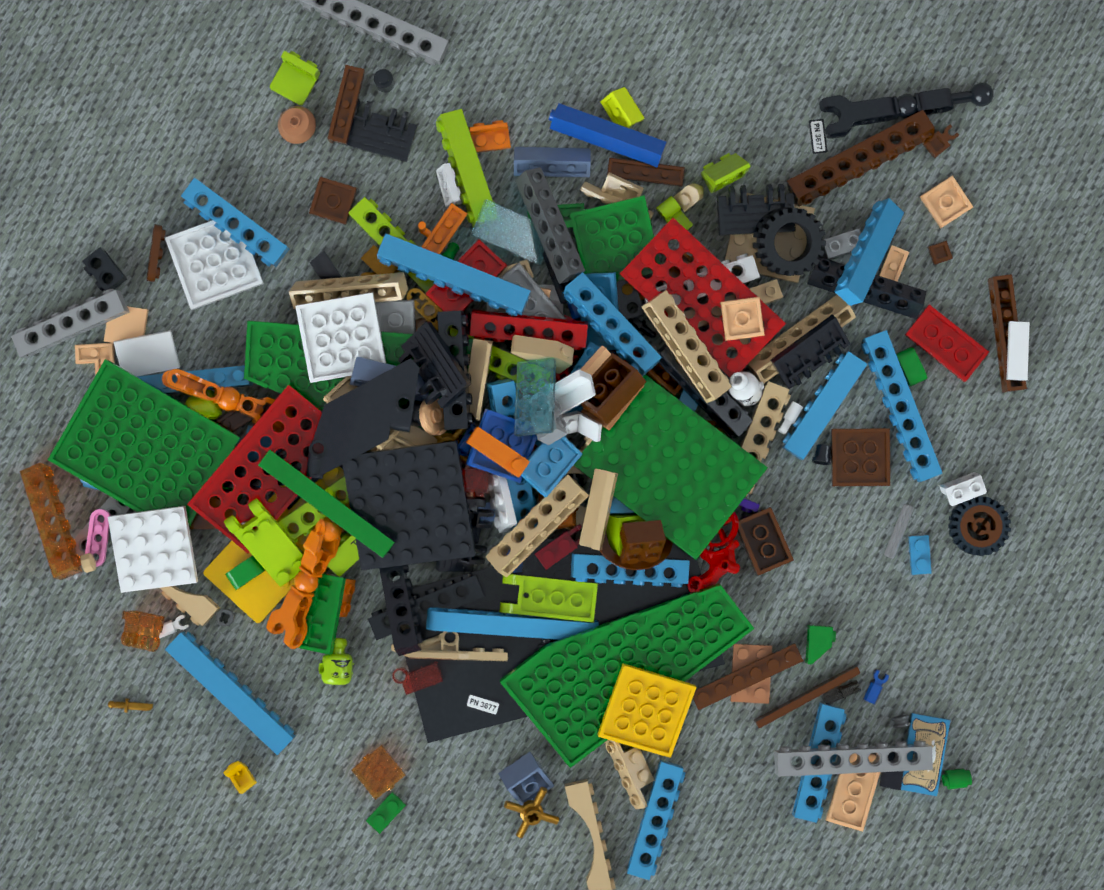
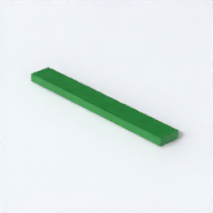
M269 450L258 464L259 467L380 557L384 558L394 545V541L273 451Z

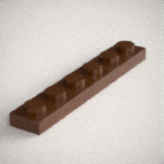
M793 643L696 689L693 700L697 709L701 710L801 663L803 659L796 644Z

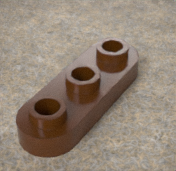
M154 224L146 281L155 282V278L159 279L160 267H157L158 260L162 259L163 254L160 242L164 241L166 230L162 229V225Z

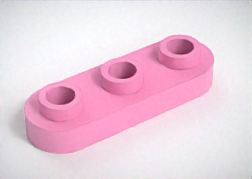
M97 509L90 516L85 554L91 553L94 555L96 553L99 555L96 567L101 566L105 562L110 531L108 517L111 515L104 509ZM100 515H103L105 518L103 522L99 521ZM98 534L102 537L100 542L96 540Z

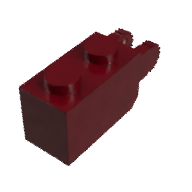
M578 524L568 532H564L535 553L546 570L578 548L580 537L574 542L570 536L581 530V524Z

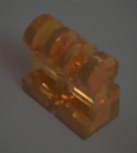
M137 610L123 611L122 619H125V626L121 636L122 644L128 647L131 646L155 652L160 645L159 635L163 631L165 616Z

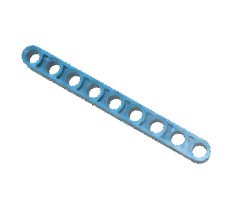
M428 608L426 629L433 631L558 640L599 626L598 620L585 622L449 608Z

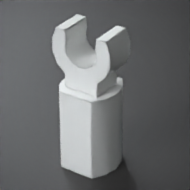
M794 401L791 402L783 416L784 421L778 432L783 435L787 433L790 425L795 423L803 409L801 405Z
M186 615L178 616L175 621L170 620L154 626L156 637L160 639L177 632V629H187L189 624L185 626L180 624V620L185 618Z

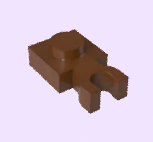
M951 124L944 129L943 134L937 131L929 142L923 143V146L934 159L951 146L948 141H952L959 136L958 133L953 136L948 134V130L952 128Z

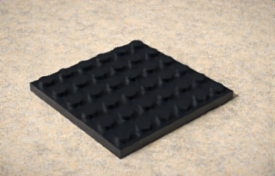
M457 440L365 452L342 464L350 509L395 542L386 556L382 558L356 539L361 571L476 555Z

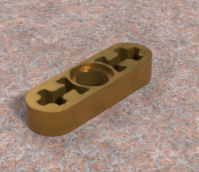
M410 289L406 295L407 300L412 298L410 295L412 292H419V298L422 301L426 298L428 301L423 303L420 309L417 308L420 304L414 300L415 309L438 330V321L435 319L433 323L431 319L437 316V312L443 311L420 289ZM426 305H432L435 308L433 315L427 316L424 314V307Z

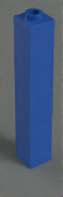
M558 103L556 110L552 109L549 120L552 121L550 129L654 167H658L666 145V141Z

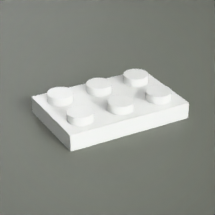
M491 473L486 478L485 486L491 496L490 507L492 510L494 509L495 527L498 528L499 533H503L515 526L517 521L507 479Z

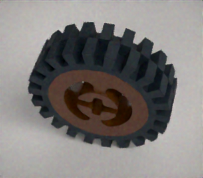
M978 496L957 504V507L953 508L951 511L952 516H949V535L953 538V543L965 553L975 556L991 555L993 552L999 551V548L1005 545V540L1009 539L1008 532H1011L1009 527L1011 520L1008 519L1009 514L1004 510L1005 507L1000 505L998 501L989 497ZM978 512H983L986 515H988L992 523V528L990 529V523L989 521L984 520L985 518H974L973 515ZM969 522V529L978 535L985 534V538L981 540L972 538L968 533L967 523ZM977 522L981 523L982 530L978 529Z

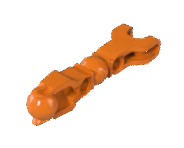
M180 369L167 370L162 375V383L166 387L203 400L213 401V403L218 404L225 411H239L241 414L252 418L254 425L260 419L263 405L266 403L272 405L275 399L270 397L260 399L244 397V394H240L233 387L218 386L215 383ZM173 375L177 377L176 383L172 380ZM208 387H212L215 391L214 396L211 398L206 395ZM245 400H248L251 404V408L248 411L242 407ZM293 406L287 407L285 414L290 418L294 417L293 411L296 408ZM276 421L273 424V430L278 433L282 432L284 424L281 421Z
M328 517L320 519L315 528L311 530L303 545L305 551L301 560V566H299L301 571L295 576V585H291V589L288 591L281 608L274 610L267 622L266 628L271 634H281L285 630L284 643L290 649L300 647L307 634L306 616L312 603V597H314L312 592L318 587V577L322 578V574L325 572L330 560L336 556L343 528Z

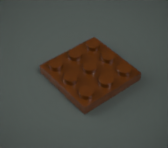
M890 428L831 429L832 486H890Z

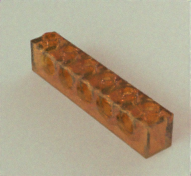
M41 462L21 470L20 474L53 578L63 580L82 572L81 559L75 549L76 542L71 537L69 531L71 526L64 515L65 507L59 499V489L54 484L52 478L54 476L53 470L50 466ZM43 481V487L40 489V483ZM49 499V504L45 507V502ZM55 517V521L51 525V519ZM60 534L61 538H60V540L57 542V541H56V538H57V536ZM66 552V558L62 560V555Z

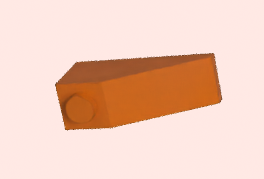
M478 426L466 441L467 444L518 478L530 462Z

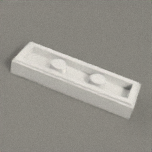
M1009 322L1006 380H1028L1030 322Z

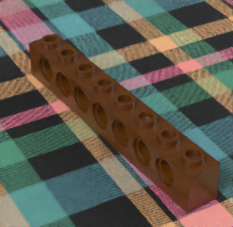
M924 110L787 180L788 190L790 193H794V200L798 207L808 205L815 198L827 195L834 188L842 187L848 181L860 178L865 172L879 168L882 163L896 159L900 154L913 150L921 143L929 142L934 137L935 127ZM910 132H915V133H917V134H915V135H910L909 133H910ZM899 141V143L893 144L892 142ZM861 158L866 159L865 161H862V162L858 161V159H861ZM843 167L849 168L848 170H841ZM826 176L832 177L830 179H824V177ZM808 185L815 186L813 188H807Z

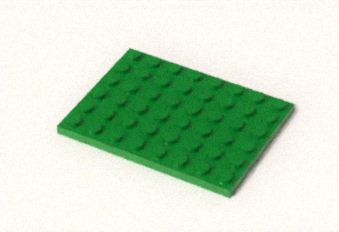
M105 359L49 456L48 461L136 512L186 506L190 527L198 513L187 504L234 450L241 437Z
M644 375L643 378L646 380L644 387L610 431L603 427L601 429L600 441L595 442L592 440L573 466L591 480H593L595 469L618 473L613 497L644 521L661 520L665 537L697 560L768 467L647 375Z

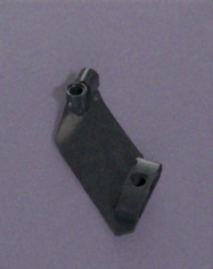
M411 358L324 405L313 441L309 446L305 476L323 479V474L387 441L390 430L410 433L419 367ZM407 398L410 401L409 407L401 408L399 400ZM315 443L323 445L324 450L322 453L314 451L313 446Z

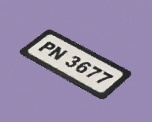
M824 119L809 120L812 153H827Z
M468 693L465 702L466 708L495 717L498 716L501 706L499 701L473 693Z

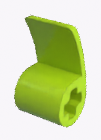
M672 196L656 207V210L666 223L674 218L686 230L693 226Z

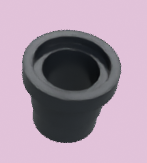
M818 444L815 456L812 457V462L819 465H831V447Z

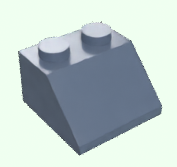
M531 752L523 755L498 773L506 789L520 805H523L528 800H534L540 787H545L547 790L554 787V784Z

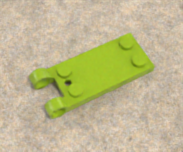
M256 498L248 504L255 517L241 525L235 516L231 515L224 520V523L228 530L234 533L281 587L301 571L299 566H301L304 553Z
M510 574L508 577L503 576L502 583L519 585L518 604L500 602L499 612L594 622L598 583ZM524 593H528L529 597L525 598L523 596Z

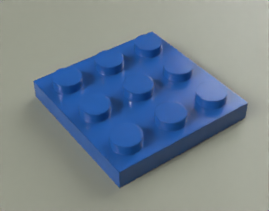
M485 409L479 428L527 459L531 455L537 439L534 426ZM471 447L466 465L521 483L522 476L518 478Z

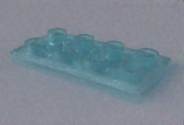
M485 199L471 236L525 260L527 259L534 264L541 265L543 260L542 253L545 250L532 219Z
M555 358L517 362L514 435L516 437L553 433Z

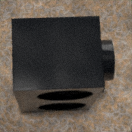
M101 247L82 261L85 264L84 270L90 277L92 275L97 280L95 284L102 292L104 290L116 289L127 280L109 254ZM100 259L102 264L99 268L95 269L94 262ZM112 274L113 281L107 284L105 281L106 276Z
M626 280L617 282L619 312L627 320L644 316L642 306L645 304L644 299L640 300L639 292L632 287L633 292L630 295H625L622 292L623 286L631 285ZM631 303L636 304L638 311L633 314L629 313L627 306Z

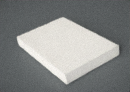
M171 330L114 341L119 366L135 376L180 368Z

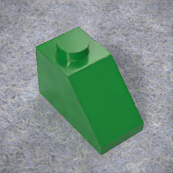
M807 625L806 664L812 665L832 647V642L836 640V631H833L832 626Z

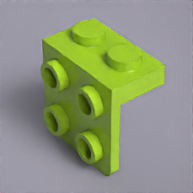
M284 50L281 55L283 63L272 80L270 89L302 106L318 80L320 72L315 63L309 60L305 62L300 59L301 56L293 51L288 53Z

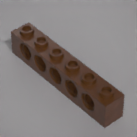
M1012 274L994 276L988 279L1002 393L1027 389L1026 381L1006 380L1008 326L1010 321L1018 322Z

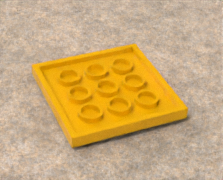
M623 663L600 725L598 737L671 758L694 696L696 685Z

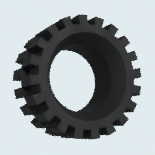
M783 207L779 210L774 209L770 211V215L762 217L764 221L762 223L758 222L756 227L759 230L753 234V237L757 238L756 242L753 243V248H757L756 258L761 259L760 264L768 267L767 270L786 276L802 275L804 271H811L813 269L812 265H817L820 262L817 258L824 255L825 251L821 250V246H826V241L822 240V236L826 234L825 230H820L819 227L822 224L820 221L815 220V215L807 213V210ZM787 223L799 225L804 230L807 239L804 252L798 258L791 261L781 258L774 245L777 231Z

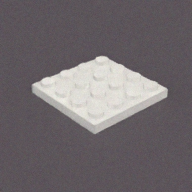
M213 220L165 237L191 310L264 284L254 255L245 249L247 245L243 242L236 243L230 238L231 233L227 230L224 232L220 231L214 226L216 222ZM232 220L230 223V228H237L239 225V221Z
M373 292L295 306L310 383L352 376L356 357L386 363Z
M186 506L111 515L108 517L121 593L198 582Z

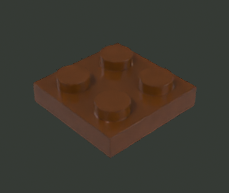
M320 177L309 214L346 225L349 218L348 212L352 208L357 188Z

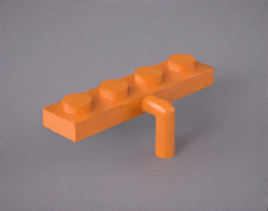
M451 203L432 231L426 228L425 222H419L418 231L427 237L421 247L440 255L468 213Z

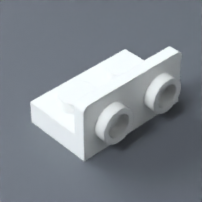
M450 163L441 165L436 170L445 207H449L451 203L454 205L462 204L460 199L461 191L455 183L454 169L451 168Z
M976 472L939 485L941 492L947 495L951 506L987 493L982 476Z

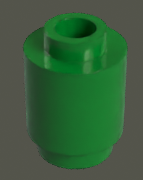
M964 768L945 770V774L942 775L943 786H946L948 790L967 788L968 785H972L970 770H965Z

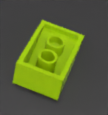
M728 153L720 158V162L716 164L711 162L705 165L701 176L712 194L744 177L751 167L750 164L737 153L733 155Z

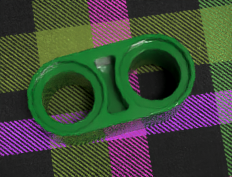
M912 346L896 353L909 387L927 379L923 365Z
M252 555L225 575L235 590L263 573L265 569Z

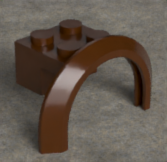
M661 520L623 523L621 527L620 537L623 548L620 556L610 547L607 533L605 534L603 548L599 551L608 561L616 566L630 570H644L662 563L670 554L673 542L665 537Z

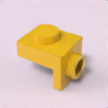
M240 761L231 763L223 772L226 777L230 778L240 794L245 793L257 783L246 764Z

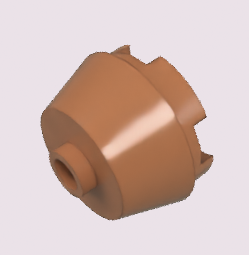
M301 106L287 108L282 112L278 120L280 135L286 141L293 144L308 141L316 129V121L313 114Z

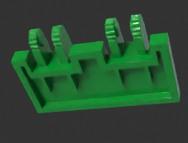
M322 574V578L318 577V587L313 592L314 597H312V603L306 619H308L306 620L307 634L303 643L298 648L332 655L346 578Z

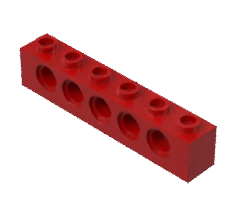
M473 310L470 336L485 340V337L493 338V341L504 342L505 340H512L514 335L559 341L574 348V350H581L582 347L586 348L588 321L531 315L520 316L518 314L517 316H512L502 312ZM492 322L496 328L493 331H489L486 329L485 324ZM507 324H511L514 326L515 331L508 333L504 327ZM530 326L534 329V333L528 335L523 329ZM550 328L554 334L547 337L543 334V330ZM565 330H569L573 333V336L566 339L562 336V333Z

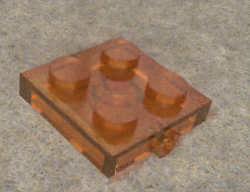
M383 745L379 746L371 754L368 753L362 758L363 760L351 769L375 800L387 790L393 789L395 787L394 784L406 775Z

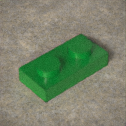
M391 792L366 819V822L380 834L406 804L394 792Z

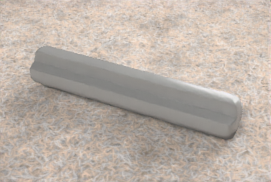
M903 505L884 556L891 559L895 558L914 510L913 506Z

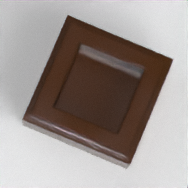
M947 240L927 247L933 265L953 259Z

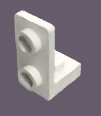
M579 411L561 415L566 422L567 434L579 432L595 442L600 441L601 423Z

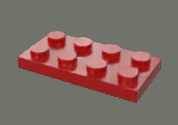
M480 239L457 261L495 277H498L507 267ZM435 284L425 293L443 312L464 311L474 301L470 298V295L465 293L459 295L454 293L450 287L445 286L442 288Z
M930 304L905 333L906 337L963 382L969 379L989 353L988 350Z

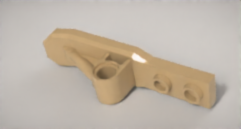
M446 631L424 640L421 643V651L404 655L411 659L508 661V653H504V649H492V652H485V648H473V652L459 651L458 633L451 632L456 635V639L452 643H447L445 635L450 632ZM392 644V645H391V650L394 651V652H396V651L394 650V645Z

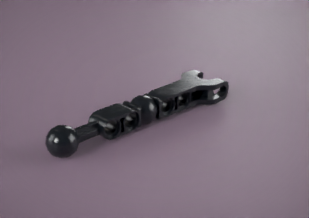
M980 82L975 84L970 91L951 93L949 88L915 93L914 96L903 94L898 98L896 96L856 102H851L844 96L836 95L823 98L819 102V106L822 112L834 113L839 119L838 122L829 124L824 131L826 138L833 139L845 137L855 126L898 119V116L908 118L924 110L926 115L944 113L953 110L955 104L972 102L978 107H984L992 102L994 91L989 84Z

